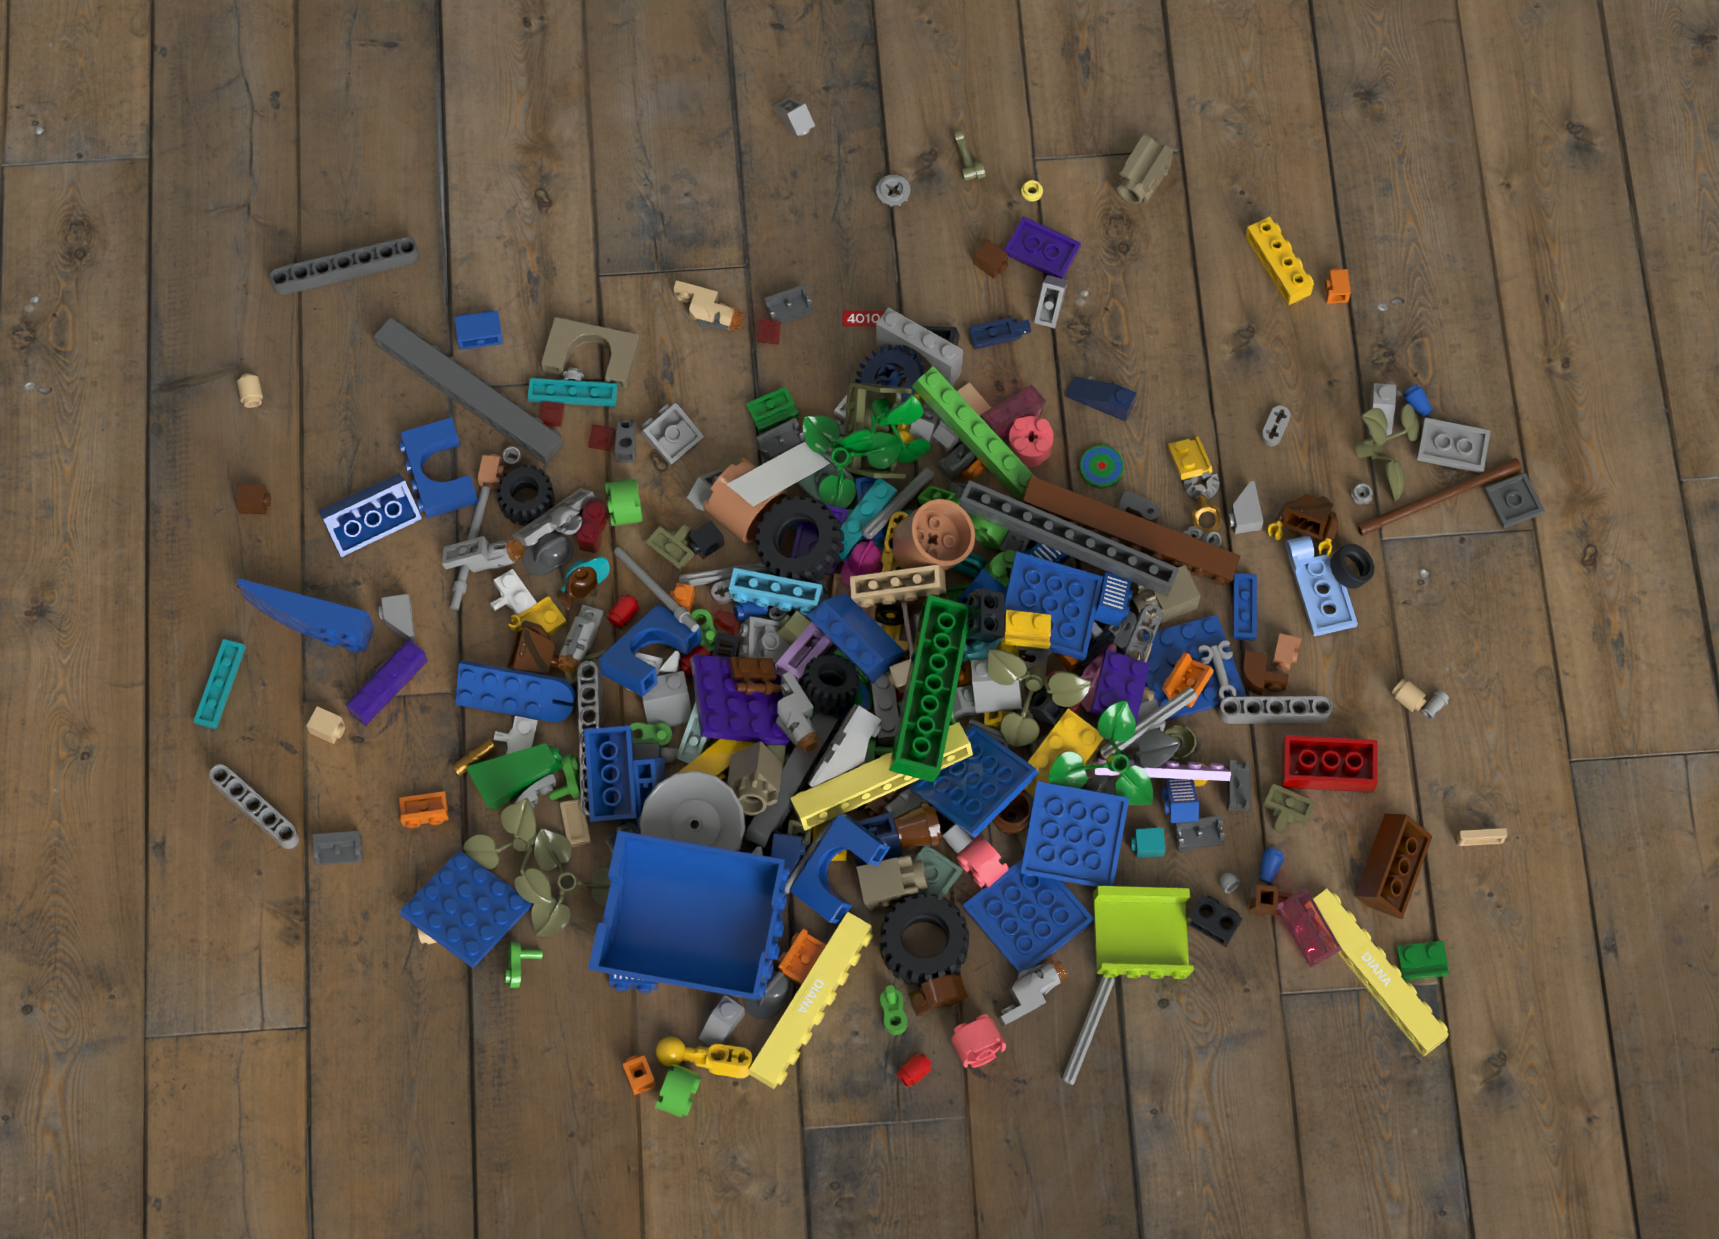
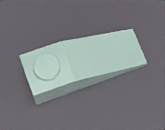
M696 702L676 758L686 763H691L706 750L711 739L709 737H700Z

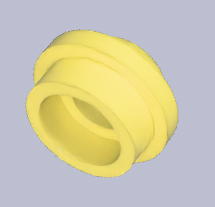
M1030 180L1022 186L1021 194L1028 201H1037L1043 194V188L1037 181Z

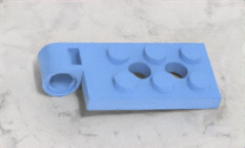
M1310 536L1286 540L1287 554L1313 637L1357 627V619L1347 588L1341 585L1332 574L1330 568L1331 557L1328 558V554L1314 557V547ZM1325 585L1328 587L1329 592L1321 594L1317 591L1316 587ZM1331 605L1334 607L1335 613L1327 614L1324 612L1323 607Z

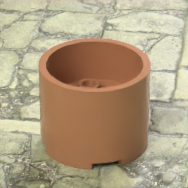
M744 457L741 459L740 464L737 466L731 464L718 477L710 488L712 490L709 500L704 501L703 507L705 511L729 531L748 544L755 541V534H759L756 527L758 522H763L764 519L761 517L765 511L769 513L772 510L770 506L775 502L777 505L782 503L781 499L789 497V493L784 489L754 507L727 485L758 467L748 458Z
M944 499L931 500L903 518L896 525L893 531L892 552L902 569L939 565L946 572L968 557L972 551L975 542V530L972 520L962 507L952 501Z

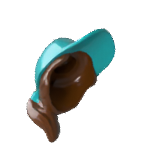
M597 557L589 561L578 560L569 567L565 575L564 586L557 593L558 600L565 605L567 611L573 607V599L585 598L608 576L610 571L608 560L605 557Z

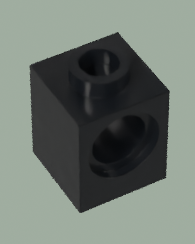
M711 520L689 534V548L695 555L699 554L703 560L725 545L724 536Z

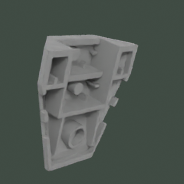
M853 704L807 783L814 787L864 764L869 739L871 736H877L882 727L879 724L881 719L861 706Z

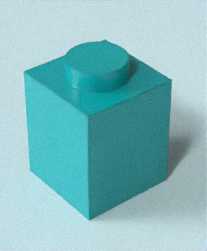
M1164 828L1135 830L1134 837L1130 838L1131 851L1136 853V858L1164 857L1166 850Z

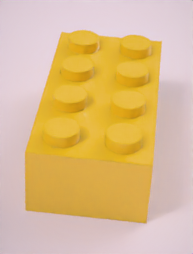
M1067 709L1027 762L1035 767L1039 774L1023 790L1027 791L1034 798L1037 781L1051 783L1048 780V774L1053 762L1060 754L1075 752L1082 757L1083 766L1090 763L1107 739L1102 738L1098 730L1070 709Z

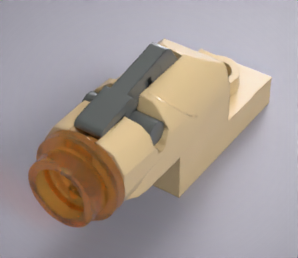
M676 280L674 285L675 298L681 302H691L689 308L690 318L697 320L700 327L716 328L719 330H740L744 313L721 302L718 304L717 291Z

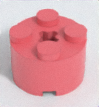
M1026 416L1016 419L1009 432L1008 447L1026 467H1037L1050 457L1054 436L1049 422L1039 417Z
M978 834L972 839L973 841L957 853L958 856L956 858L959 866L966 873L970 870L974 877L973 881L980 889H983L984 887L989 888L1009 868L1006 863L1002 865L998 861L1001 856L984 838L981 840V836Z
M988 1014L979 1016L968 1025L963 1023L954 1028L955 1034L951 1042L963 1066L968 1068V1064H971L972 1068L984 1065L996 1058L995 1053L999 1049L1001 1052L1006 1049V1043L994 1020L989 1018Z

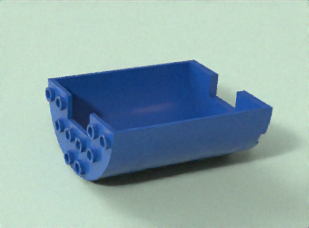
M617 831L608 873L611 881L603 921L597 925L588 970L760 1000L761 997L764 998L768 979L772 977L773 960H778L780 946H778V937H782L784 932L782 911L785 909L787 902L785 884L788 881L790 868L786 867L784 859Z

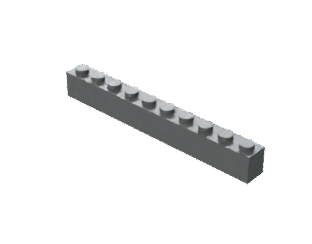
M390 317L374 335L376 346L545 465L563 447L561 434L556 429H549L539 417H532L523 406L513 404L506 394L493 390L490 383L476 378V375L469 368L464 369L459 366V363L453 357H446L436 345H429L425 342V339L419 333L409 331L402 321H395Z
M969 480L960 499L959 506L972 515L1168 597L1177 577L1179 568L973 481Z

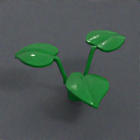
M911 394L906 401L892 410L887 399L874 401L871 404L874 416L870 417L872 421L871 431L869 429L856 431L832 443L835 448H845L850 453L861 452L867 449L873 443L872 437L875 436L876 422L881 426L890 424L895 436L903 442L895 424L909 425L919 420L923 415L920 401ZM917 439L907 445L903 442V448L899 453L897 461L904 464L918 461L931 450L929 441Z
M805 416L803 420L804 438L809 448L816 453L823 454L831 447L833 451L831 459L838 465L840 477L835 475L827 476L819 486L820 499L828 506L846 509L856 496L854 481L844 479L843 467L851 463L852 457L868 456V462L872 467L886 469L894 464L903 448V442L896 436L877 432L872 437V445L865 449L866 452L850 453L845 448H835L832 444L840 437V428L835 420L826 416Z
M1127 701L1112 704L1101 714L1098 720L1099 735L1102 738L1111 739V745L1115 750V753L1107 757L1106 763L1083 766L1084 762L1079 754L1064 752L1055 759L1048 774V780L1052 784L1081 788L1088 780L1085 770L1108 768L1110 771L1120 773L1122 776L1115 782L1114 789L1116 795L1129 797V805L1152 804L1153 789L1148 774L1139 766L1133 765L1129 767V759L1121 754V750L1115 743V740L1118 742L1128 741L1133 737L1136 730V721Z

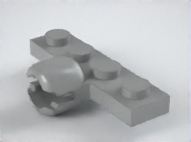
M582 488L578 489L513 534L515 542L531 546L536 544L543 535L549 534L554 530L566 535L576 533L582 523L581 516L577 514L579 510H583L589 499H596L593 492Z

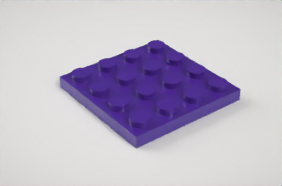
M693 654L690 660L700 737L755 743L761 741L764 744L785 746L788 744L789 738L776 724V719L778 718L777 704L779 700L783 699L781 689L779 693H772L771 695H763L762 692H753L752 694L736 692L735 683H740V681L731 680L727 662L729 658ZM776 674L777 678L772 684L781 685L780 676Z

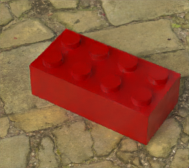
M1285 735L1282 743L1283 788L1354 792L1375 791L1378 784L1377 740Z

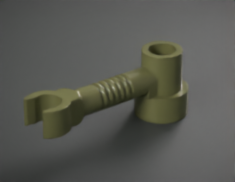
M962 129L953 131L965 168L961 169L964 180L985 178L986 173L982 161L973 163Z

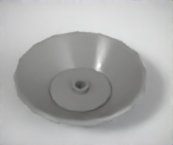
M697 770L675 773L658 783L646 798L640 817L641 835L738 851L745 831L743 807L734 790L717 776ZM694 820H697L699 822V827L697 829H694L692 827V822Z

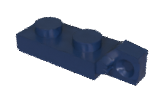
M1010 317L970 326L969 333L975 350L1020 339L1021 335L1031 333L1029 319L1017 322V319Z

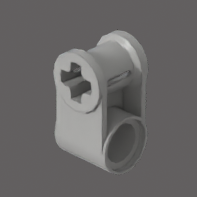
M957 824L942 835L956 853H959L973 841V837L962 830Z

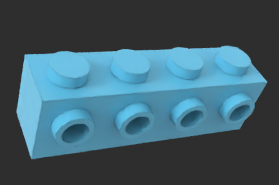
M738 568L733 569L729 585L730 597L736 602H754L760 607L775 606L781 611L789 612L795 610L806 616L822 603L824 595L823 586L820 584Z

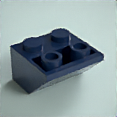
M892 812L857 821L890 846L882 861L903 857ZM853 853L857 867L868 864Z

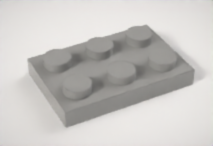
M1425 418L1417 461L1483 473L1491 430Z

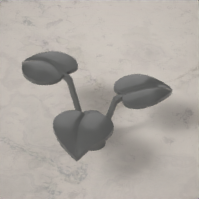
M1094 714L1088 720V724L1098 730L1100 715ZM1151 729L1145 732L1139 739L1138 746L1141 751L1134 754L1122 750L1121 754L1127 756L1128 759L1134 760V763H1141L1147 768H1156L1173 756L1180 743L1163 731ZM1107 739L1101 748L1110 743L1111 739ZM1095 775L1089 781L1087 790L1116 795L1114 789L1116 779H1112L1116 776Z

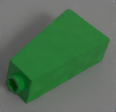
M544 743L467 767V770L487 807L496 810L523 793L540 779L558 771L564 765L560 760L563 756L556 746L552 747Z

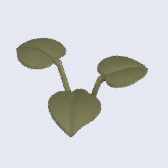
M1405 404L1401 409V421L1405 428L1390 435L1386 433L1387 419L1382 409L1372 408L1366 411L1361 418L1367 424L1373 438L1356 442V452L1360 458L1371 456L1372 460L1387 461L1386 471L1394 501L1400 498L1405 489L1406 476L1404 469L1399 461L1394 462L1393 458L1379 456L1378 454L1383 450L1382 444L1391 438L1407 433L1410 441H1415L1419 438L1421 432L1420 421L1411 404Z
M989 649L988 673L991 679L1001 685H1011L1016 679L1022 681L1026 678L1025 685L1029 689L1022 714L1009 712L1001 723L1002 735L1012 746L1019 747L1030 744L1039 735V725L1036 720L1031 717H1025L1033 691L1040 690L1044 684L1047 692L1053 693L1052 699L1054 703L1063 707L1078 704L1089 691L1091 680L1083 679L1070 672L1061 671L1053 674L1048 683V677H1046V672L1042 667L1033 666L1027 671L1025 662L1017 655L1000 649Z
M525 798L509 805L502 811L501 822L504 829L514 834V838L510 842L495 848L496 844L492 836L476 834L465 842L463 850L467 856L487 870L493 869L499 863L497 852L511 845L517 851H525L520 869L522 875L515 879V888L518 894L528 902L549 904L553 899L547 875L542 870L534 867L528 868L525 871L529 855L533 851L531 846L535 843L537 837L534 811L529 799Z
M541 829L534 845L535 860L541 869L552 871L558 867L561 874L558 878V886L561 889L558 901L552 897L553 901L551 903L534 904L532 907L531 918L534 933L536 936L545 937L562 931L570 921V908L561 904L565 893L575 891L577 886L592 888V899L598 905L606 907L611 881L608 877L610 868H600L594 871L592 874L593 884L577 881L572 873H565L561 864L567 863L572 856L571 843L561 834Z

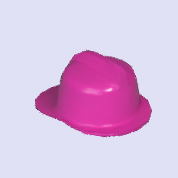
M870 540V542H861L855 545L845 560L841 576L843 582L849 588H851L850 577L879 573L883 567L881 562L883 552L874 545L873 541Z

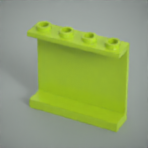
M1097 886L1093 892L1096 973L1104 974V977L1107 978L1117 977L1118 975H1127L1128 978H1139L1141 975H1150V978L1160 979L1164 976H1173L1174 979L1187 978L1194 971V965H1189L1186 902L1190 898V888Z

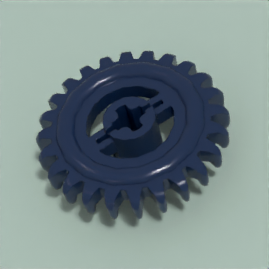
M889 344L888 352H885L883 347L880 346L879 355L872 350L873 359L865 356L867 365L859 363L863 371H856L857 376L861 379H855V383L900 387L902 381L906 380L902 387L912 389L911 394L914 396L918 393L913 389L912 385L925 374V366L921 364L922 359L917 357L916 352L912 351L910 354L908 347H905V350L902 352L900 345H897V349L894 351L893 347ZM895 366L901 367L903 370L898 372ZM901 393V402L898 405L906 401L911 394Z

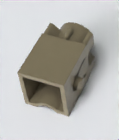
M1143 134L1119 173L1121 177L1118 180L1120 183L1117 187L1118 194L1133 204L1141 203L1144 198L1143 202L1147 204L1164 176L1166 177L1168 174L1174 149L1167 145L1158 144L1151 137Z
M1186 565L1179 567L1177 577L1168 597L1137 585V593L1132 595L1130 607L1138 619L1144 606L1148 604L1157 605L1162 610L1163 615L1160 622L1162 624L1197 610L1201 595ZM1154 608L1151 611H1146V615L1149 616L1147 621L1149 628L1153 627V625L1149 624L1150 620L1157 617V614L1154 613Z
M761 741L731 755L727 785L734 790L743 807V812L747 815H757L764 812L767 805L771 806L777 803L778 793L780 792L783 763Z
M910 855L881 861L878 866L867 864L857 867L863 901L869 912L892 907L896 902L903 903L904 897L911 895L912 899L917 898V893L929 890L922 860L913 862Z

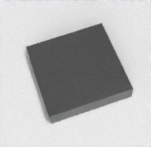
M1526 473L1488 486L1484 490L1503 529L1540 516L1545 512Z

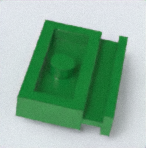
M786 386L746 403V409L759 434L799 417V411L796 409Z
M1444 941L1396 947L1399 968L1402 974L1401 978L1404 981L1443 977L1450 974L1447 966Z

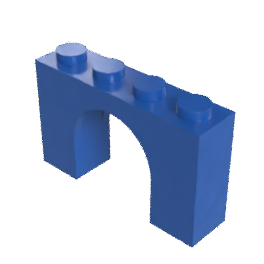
M452 417L400 432L403 439L399 441L402 454L407 453L409 459L405 460L408 473L413 472L415 478L411 480L414 493L419 492L421 497L416 500L420 512L425 511L427 519L477 504L478 500L470 475L448 482H435L423 474L424 464L430 456L437 452L460 446Z
M657 604L651 611L647 612L645 617L633 625L622 638L618 639L607 652L602 654L599 658L601 673L605 677L644 697L658 683L656 668L635 656L637 651L644 646L661 643L688 655L702 642L700 627L695 632L691 631L684 623H680L674 617L672 611Z
M840 813L832 820L827 834L819 840L814 854L806 860L805 867L791 887L790 892L827 921L840 924L852 907V904L837 894L828 882L827 872L831 860L839 852L851 850L866 863L878 866L890 849V846L852 817Z

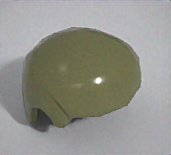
M1173 725L1164 731L1180 743L1179 748L1171 757L1172 759H1184L1193 753L1196 746V737L1189 727Z

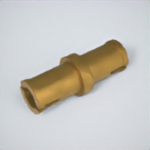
M487 738L486 741L475 749L468 750L467 755L451 766L461 777L462 774L468 771L467 767L480 763L481 760L496 751L497 748Z

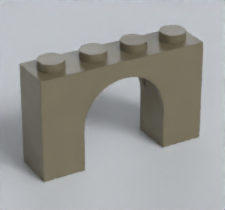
M555 317L541 362L543 373L563 377L562 373L567 370L570 356L577 347L586 343H598L606 347L611 353L605 375L606 383H617L618 389L628 391L641 346L640 335L629 330L625 332L619 331L610 326H595L591 322H576L568 317Z

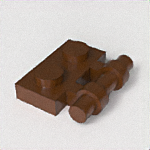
M730 657L727 661L731 680L740 681V683H735L736 692H743L744 694L762 692L763 695L780 692V685L772 684L777 678L772 658Z

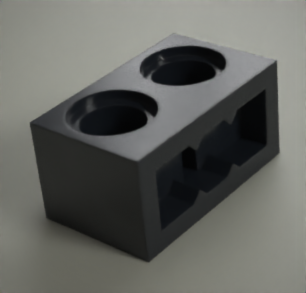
M980 588L968 594V638L989 643L1003 638L1004 593Z
M1043 685L1030 701L1028 710L1039 722L1055 726L1069 707L1055 704L1052 699L1053 693H1048L1045 685Z
M1202 894L1188 916L1186 923L1227 948L1241 925L1243 918L1240 917L1236 910L1232 908L1226 909L1219 905V901L1214 897H1206ZM1207 909L1210 911L1211 916L1203 917L1199 911ZM1227 921L1231 924L1232 928L1223 929L1220 926V922Z

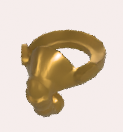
M1201 494L1198 497L1197 507L1192 512L1193 524L1197 529H1202L1204 534L1215 532L1221 524L1220 509L1215 504H1211L1205 495ZM1205 511L1212 512L1215 515V524L1210 528H1203L1198 522L1200 514Z

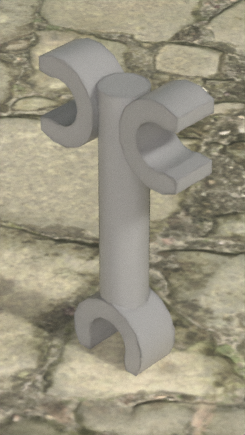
M1227 640L1222 641L1219 646L1209 647L1202 645L1198 648V653L1205 652L1208 654V657L1201 658V663L1208 664L1213 659L1221 687L1218 693L1220 701L1224 699L1223 693L1226 691L1231 693V697H1236V689L1229 685L1222 659L1227 660L1233 656V652L1226 653L1222 650L1225 647H1229L1230 642Z

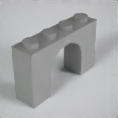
M888 307L876 324V348L880 349V346H882L885 352H888L889 344L893 347L894 351L897 349V345H900L901 348L903 345L908 346L923 355L929 361L931 367L934 366L953 386L962 373L963 349Z

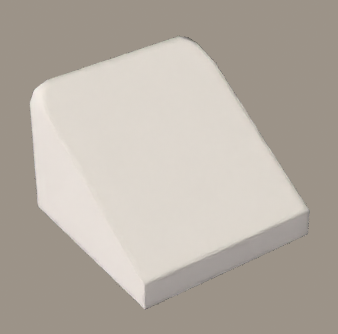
M675 651L659 670L660 676L679 672V662L681 661L679 651Z

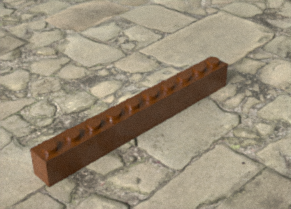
M1031 476L1026 481L1020 502L1145 553L1153 558L1166 561L1177 568L1186 565L1191 574L1196 577H1208L1212 579L1213 583L1218 585H1227L1234 578L1240 555Z

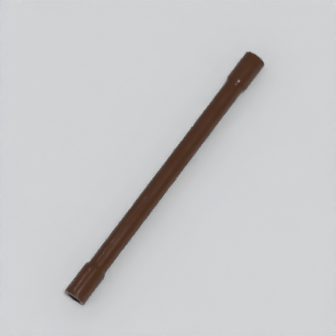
M1517 458L1509 460L1467 480L1378 517H1372L1357 524V530L1361 536L1369 534L1387 524L1500 477L1520 471L1521 464Z

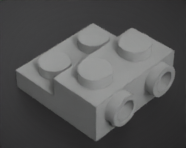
M677 403L671 407L669 404H666L658 411L660 416L657 419L653 420L651 417L641 425L643 430L640 432L649 445L656 449L669 465L673 464L704 437Z
M750 616L741 624L739 629V636L743 637V644L739 647L738 656L772 658L775 666L791 646L776 634L781 628L779 625L780 621Z

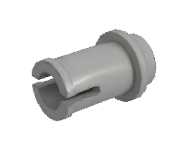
M1441 690L1434 692L1432 699L1421 710L1428 719L1433 720L1440 709L1448 704L1449 696Z

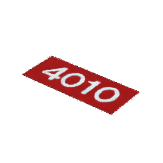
M843 311V326H876L884 311Z

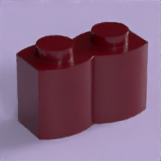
M589 499L583 508V520L580 529L577 531L579 549L582 551L596 553L600 548L602 541L601 532L607 524V512L604 502Z

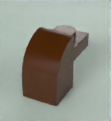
M1245 651L1241 677L1248 690L1254 694L1262 695L1264 688H1268V690L1273 692L1286 689L1289 674L1266 671L1268 654Z
M1253 885L1249 888L1248 912L1258 916L1291 917L1292 893L1280 892L1278 887Z
M947 975L922 983V987L909 993L916 1016H922L939 1006H952L968 997L960 975Z

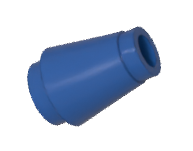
M1415 384L1403 393L1405 396L1404 400L1411 404L1422 418L1433 411L1423 387L1420 388L1418 384Z
M749 601L734 604L735 619L737 622L742 621L744 623L750 616L759 618L768 615V607H760L754 602Z
M1268 847L1265 852H1262L1260 881L1272 884L1284 862L1283 852Z

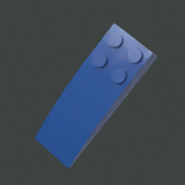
M238 578L237 584L244 599L282 625L303 635L323 641L330 647H337L338 645L346 647L348 651L358 653L359 651L366 653L374 631V626L367 611Z

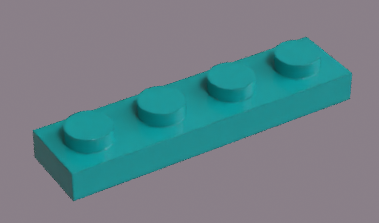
M530 378L528 402L616 407L618 384Z
M881 478L877 479L841 527L845 538L842 541L844 552H839L838 555L841 557L842 562L848 558L855 545L861 541L864 527L898 493L897 489Z
M226 639L222 640L194 718L196 725L217 730L246 649L245 644Z

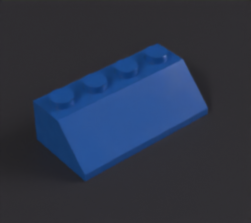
M400 473L318 511L341 557L422 519L409 488Z
M846 593L824 600L808 615L812 624L872 684L906 653Z
M631 726L584 729L590 822L616 823L638 821Z

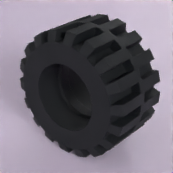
M522 464V468H518L516 465L513 467V471L507 470L504 472L505 477H500V484H497L496 488L497 499L501 512H503L506 519L510 518L512 523L515 524L518 521L519 525L525 526V523H531L554 506L552 483L549 476L545 475L541 468L537 471L534 465H531L530 468H527V464ZM524 488H531L538 492L536 497L528 502H519L513 498L519 490Z
M821 654L817 658L813 657L810 663L806 664L800 687L813 705L814 712L818 713L820 711L823 712V715L827 716L828 713H831L832 716H835L838 712L843 714L846 712V709L849 710L852 707L861 679H859V671H856L857 667L854 664H849L850 660H844L840 655L832 656V654H827V656ZM825 683L833 684L836 687L826 685Z

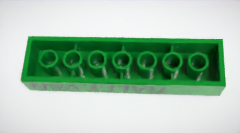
M929 594L922 604L889 771L929 782H934L940 774L968 632V606Z

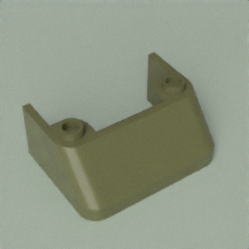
M851 383L847 390L844 437L862 429H869L871 431L872 421L870 417L874 416L871 404L874 401L887 399L890 408H895L901 402V393L911 394L912 389L890 385ZM876 422L875 433H888L889 425L881 426ZM868 456L852 457L851 463L844 467L847 472L872 478H905L906 474L895 472L897 461L886 469H877L869 464Z

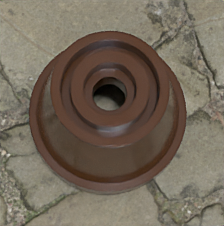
M1022 790L992 820L993 824L1002 833L1007 835H1016V833L1026 830L1029 827L1033 805L1032 796L1027 791ZM1013 814L1016 819L1011 821L1007 816Z
M927 801L920 802L919 806L893 818L901 848L931 845V847L939 846V841L942 840L939 821L934 806L929 805Z

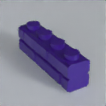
M408 639L402 645V648H399L370 678L371 681H367L346 703L349 713L366 726L428 662L425 652Z

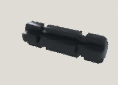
M1106 630L1088 647L1085 660L1078 659L1079 663L1087 667L1115 639V635L1110 630Z

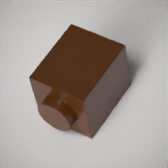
M987 240L974 254V265L993 279L999 273H1004L1008 267V253L990 240Z
M238 484L236 507L239 513L266 515L267 507L271 505V494L267 492L265 485Z

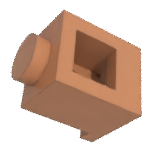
M496 454L482 455L478 475L480 488L488 486L490 490H497V484H500L499 479L501 476L504 477L505 466L501 464V456Z
M1279 633L1272 666L1280 671H1290L1291 664L1297 661L1302 638Z

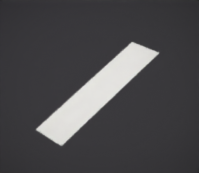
M803 442L731 481L727 485L754 507L827 466L830 462L819 453L812 451L807 443Z

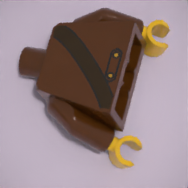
M1304 494L1297 500L1288 501L1283 505L1276 517L1277 522L1268 526L1269 536L1271 537L1273 532L1277 531L1275 538L1280 540L1283 536L1281 530L1283 525V527L1320 540L1324 538L1325 540L1319 544V555H1321L1323 549H1328L1329 558L1332 555L1331 541H1334L1338 529L1337 515L1333 512L1334 505L1325 496L1317 498L1308 494Z
M512 615V619L517 620L518 623L516 625L508 624L511 630L516 631L506 668L543 675L548 674L550 667L559 670L563 662L559 659V655L554 654L556 643L551 641L550 635L541 625L527 620L522 622L519 616Z

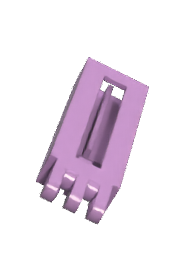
M811 622L775 665L776 674L782 677L783 674L791 671L798 684H800L806 664L810 663L813 657L817 658L818 655H824L833 644ZM814 636L816 639L812 640L811 645L814 648L811 650V646L808 648L805 645Z

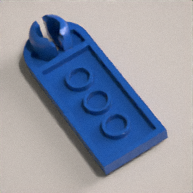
M465 660L459 662L455 705L548 722H560L570 715L577 700L575 699L577 697L576 690L567 681L559 677Z

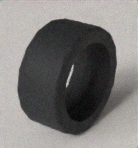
M1347 544L1336 551L1330 559V568L1335 579L1349 589L1361 587L1374 575L1375 566L1373 559L1359 545ZM1345 556L1356 563L1360 576L1355 575L1349 570L1345 562Z

